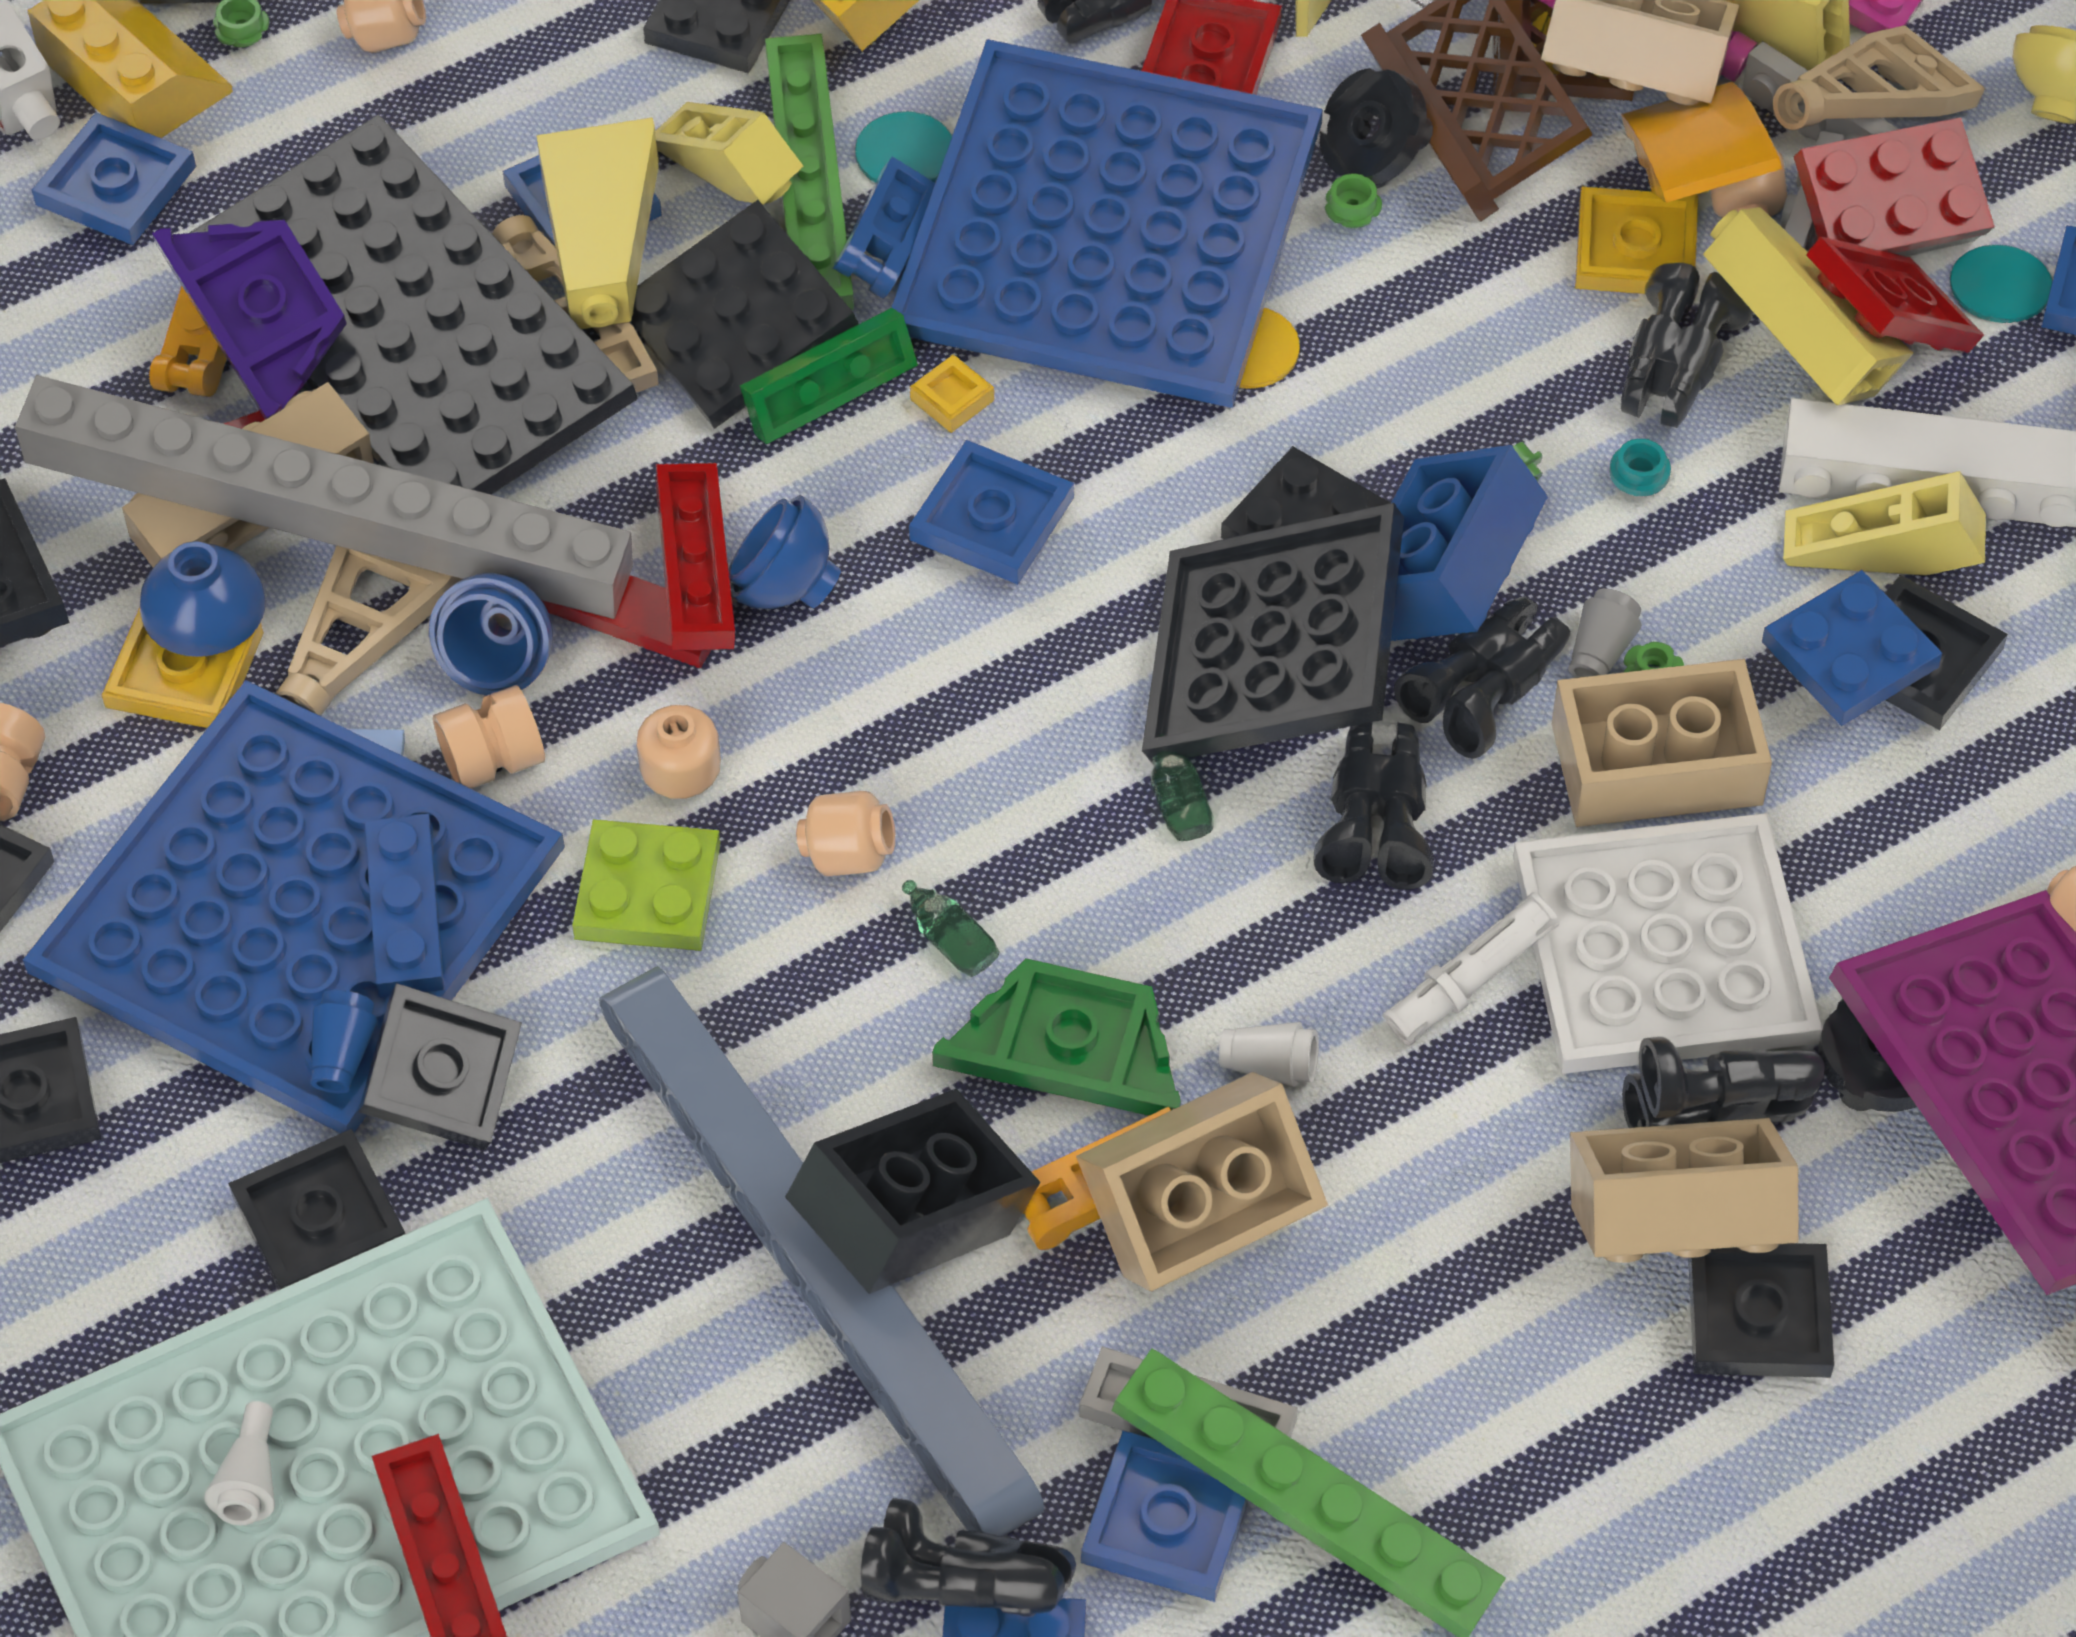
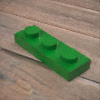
M891 307L740 385V389L755 436L765 444H769L918 366L904 316Z

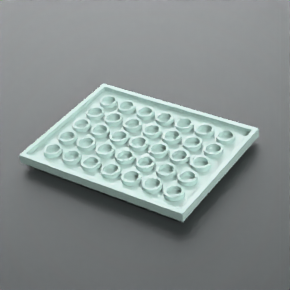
M488 1198L0 1414L1 1470L76 1637H430L374 1468L372 1456L436 1434L440 1436L498 1610L660 1535L658 1522ZM253 1401L267 1403L273 1409L267 1444L269 1446L275 1508L272 1514L263 1520L255 1521L249 1525H234L223 1521L207 1506L205 1492L233 1443L239 1438L246 1405Z

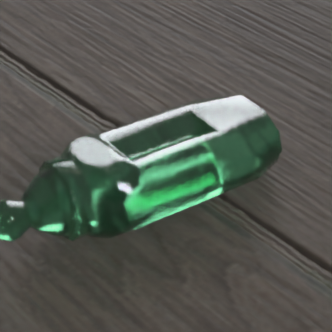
M1161 751L1157 753L1152 759L1154 767L1151 772L1150 783L1167 829L1177 841H1190L1211 833L1214 828V815L1194 765L1189 759L1175 752Z
M907 880L903 883L902 891L910 895L911 911L916 916V924L920 932L959 972L969 977L976 976L998 958L1000 951L994 939L956 900L947 895H940L934 889L918 888L914 880Z

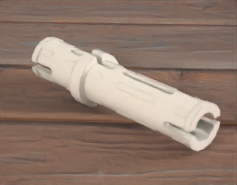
M1532 892L1514 910L1481 934L1452 960H1449L1442 967L1434 965L1425 972V981L1418 985L1404 999L1383 1013L1387 1025L1405 1045L1410 1047L1440 1019L1442 1020L1451 1011L1456 1014L1461 1012L1468 1006L1467 998L1474 994L1478 988L1500 973L1536 941L1559 926L1560 923L1556 919L1557 916L1542 897Z

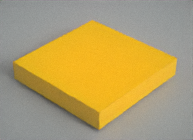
M1581 186L1575 289L1645 294V285L1653 270L1658 266L1683 262L1696 268L1698 195L1665 203L1651 191Z
M139 607L103 690L102 699L105 708L208 728L243 684L264 634L262 624H259L248 639L228 651L211 656H185L164 649L148 635L142 622Z

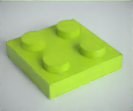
M593 819L572 924L574 940L702 951L720 849L719 830Z

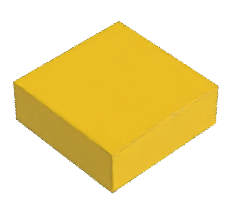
M954 354L910 386V400L950 433L954 432L995 401L994 387Z

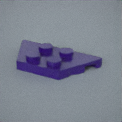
M259 221L246 227H239L234 224L208 225V232L173 234L171 228L159 229L153 232L155 244L264 419L266 420L283 410L286 404L298 394L347 324L344 313L286 221Z

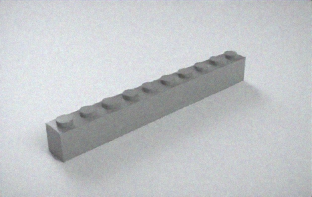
M39 375L35 376L15 425L24 462L27 464L461 579L483 573L506 575L528 586L540 600L612 619L616 617L633 568L631 532Z

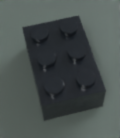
M956 1088L814 1142L785 1198L870 1294L1010 1236L1038 1188L1040 1181Z

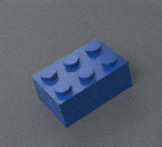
M1512 445L1417 458L1414 460L1391 502L1395 503L1404 516L1391 641L1476 632L1485 621L1489 608L1504 580L1508 577L1527 536L1533 530L1535 521L1548 498Z

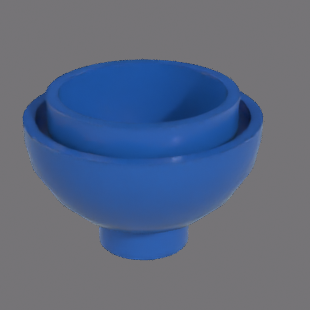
M802 495L796 496L790 501L785 498L780 499L756 522L738 548L728 569L729 579L732 582L730 586L732 598L751 608L775 609L801 600L813 609L828 596L840 576L841 568L828 560L830 550L828 529L821 512L811 501Z
M198 541L184 543L163 557L145 578L140 595V613L148 635L158 645L168 651L193 657L219 654L240 645L257 629L264 616L266 606L262 582L253 566L244 557L224 547Z
M483 573L458 581L438 599L430 617L429 639L438 664L454 682L469 691L487 696L515 685L523 690L535 681L548 662L553 645V627L545 605L528 586L506 575ZM494 614L506 615L512 623V630L501 627L496 621Z

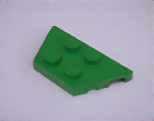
M1025 958L1005 977V982L998 991L987 994L970 1011V1020L950 1040L942 1037L934 1045L932 1051L933 1067L1150 1116L1166 1107H1169L1172 1111L1181 1106L1179 1091L1175 1089L1169 1065L1170 1056L1165 1036L1161 1032L1158 1021L1159 1012L1152 986Z

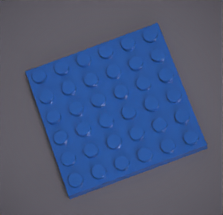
M987 39L892 308L903 314L910 338L1233 408L1321 129L1323 109Z
M245 680L24 957L23 962L28 974L340 1134L350 1129L355 1133L367 1116L358 1111L389 997L379 998L376 987L365 821L429 813L433 837L445 990L425 993L451 1001L565 848L563 833ZM330 990L351 991L368 997L375 1004L373 1015L378 1019L377 1026L355 1077L351 1082L350 1091L342 1094L321 1091L310 1084L312 1076L313 1007L321 1004L323 993Z

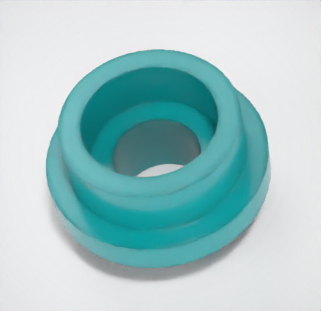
M1637 438L1627 441L1614 453L1610 462L1609 473L1612 482L1621 491L1633 496H1650L1660 492L1668 484L1671 464L1665 451L1659 444L1649 439Z

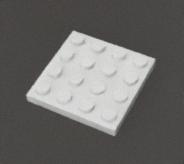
M1767 813L1515 842L1513 859L1522 899L1525 900L1532 892L1538 894L1551 907L1557 916L1556 919L1560 923L1559 926L1533 944L1562 1074L1639 1065L1640 1043L1643 1038L1665 1037L1669 1039L1677 1048L1681 1060L1709 1057L1722 1051L1769 1050L1819 1044L1823 1026Z

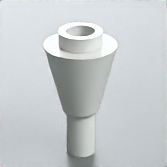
M253 1401L246 1405L239 1438L233 1443L205 1492L207 1506L223 1521L230 1524H252L255 1521H260L270 1516L275 1508L270 1454L267 1444L273 1409L264 1402Z

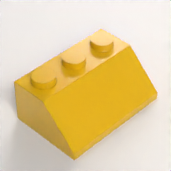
M43 0L27 10L36 46L47 62V65L102 115L162 138L233 93L232 85L142 4H139L137 0Z

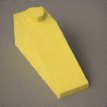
M686 102L655 131L657 151L737 201L754 203L756 200H759L763 205L779 199L790 188V179L803 167L766 114L760 111Z
M1960 471L1785 510L1783 559L1788 566L1863 570L1868 572L1925 576L1985 563L1986 513Z

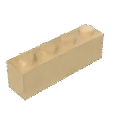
M329 382L312 392L304 391L297 394L286 404L283 410L263 422H253L242 428L270 437L374 463L368 431ZM136 493L130 503L122 507L129 537L153 568L163 557L184 543L198 541L221 546L232 551L269 528L141 493Z

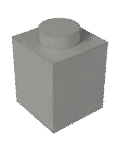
M785 1542L768 1559L765 1556L756 1559L740 1579L737 1594L741 1622L760 1637H837L851 1621L849 1591Z

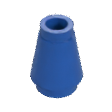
M330 990L323 993L321 1004L313 1007L312 1076L310 1081L313 1087L336 1094L350 1091L351 1082L355 1077L378 1023V1019L373 1015L375 1004L368 997L351 991Z

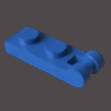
M891 156L881 170L833 269L847 278L851 274L859 277L870 284L868 291L884 300L897 281L913 248L935 182ZM865 250L870 255L882 260V264L876 261L875 259L871 258L870 256L866 255Z

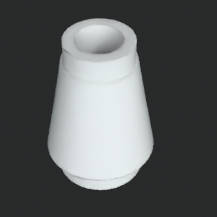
M1301 1022L1237 1028L1236 1030L1224 1029L1222 1031L1219 1045V1064L1221 1068L1233 1069L1245 1074L1254 1072L1291 1087H1296L1299 1081L1313 1082L1316 1075L1319 1055L1318 1032L1313 1029H1303Z

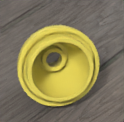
M2048 25L2031 26L2029 33L2016 35L2012 55L2019 79L2024 87L2035 97L2031 113L2047 120L2075 124L2076 30Z

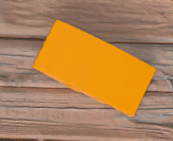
M1733 82L1717 86L1711 103L1699 101L1693 105H1684L1667 100L1621 114L1626 136L1634 142L1639 164L1647 171L1651 190L1665 203L1782 169L1780 157L1756 110L1743 91Z

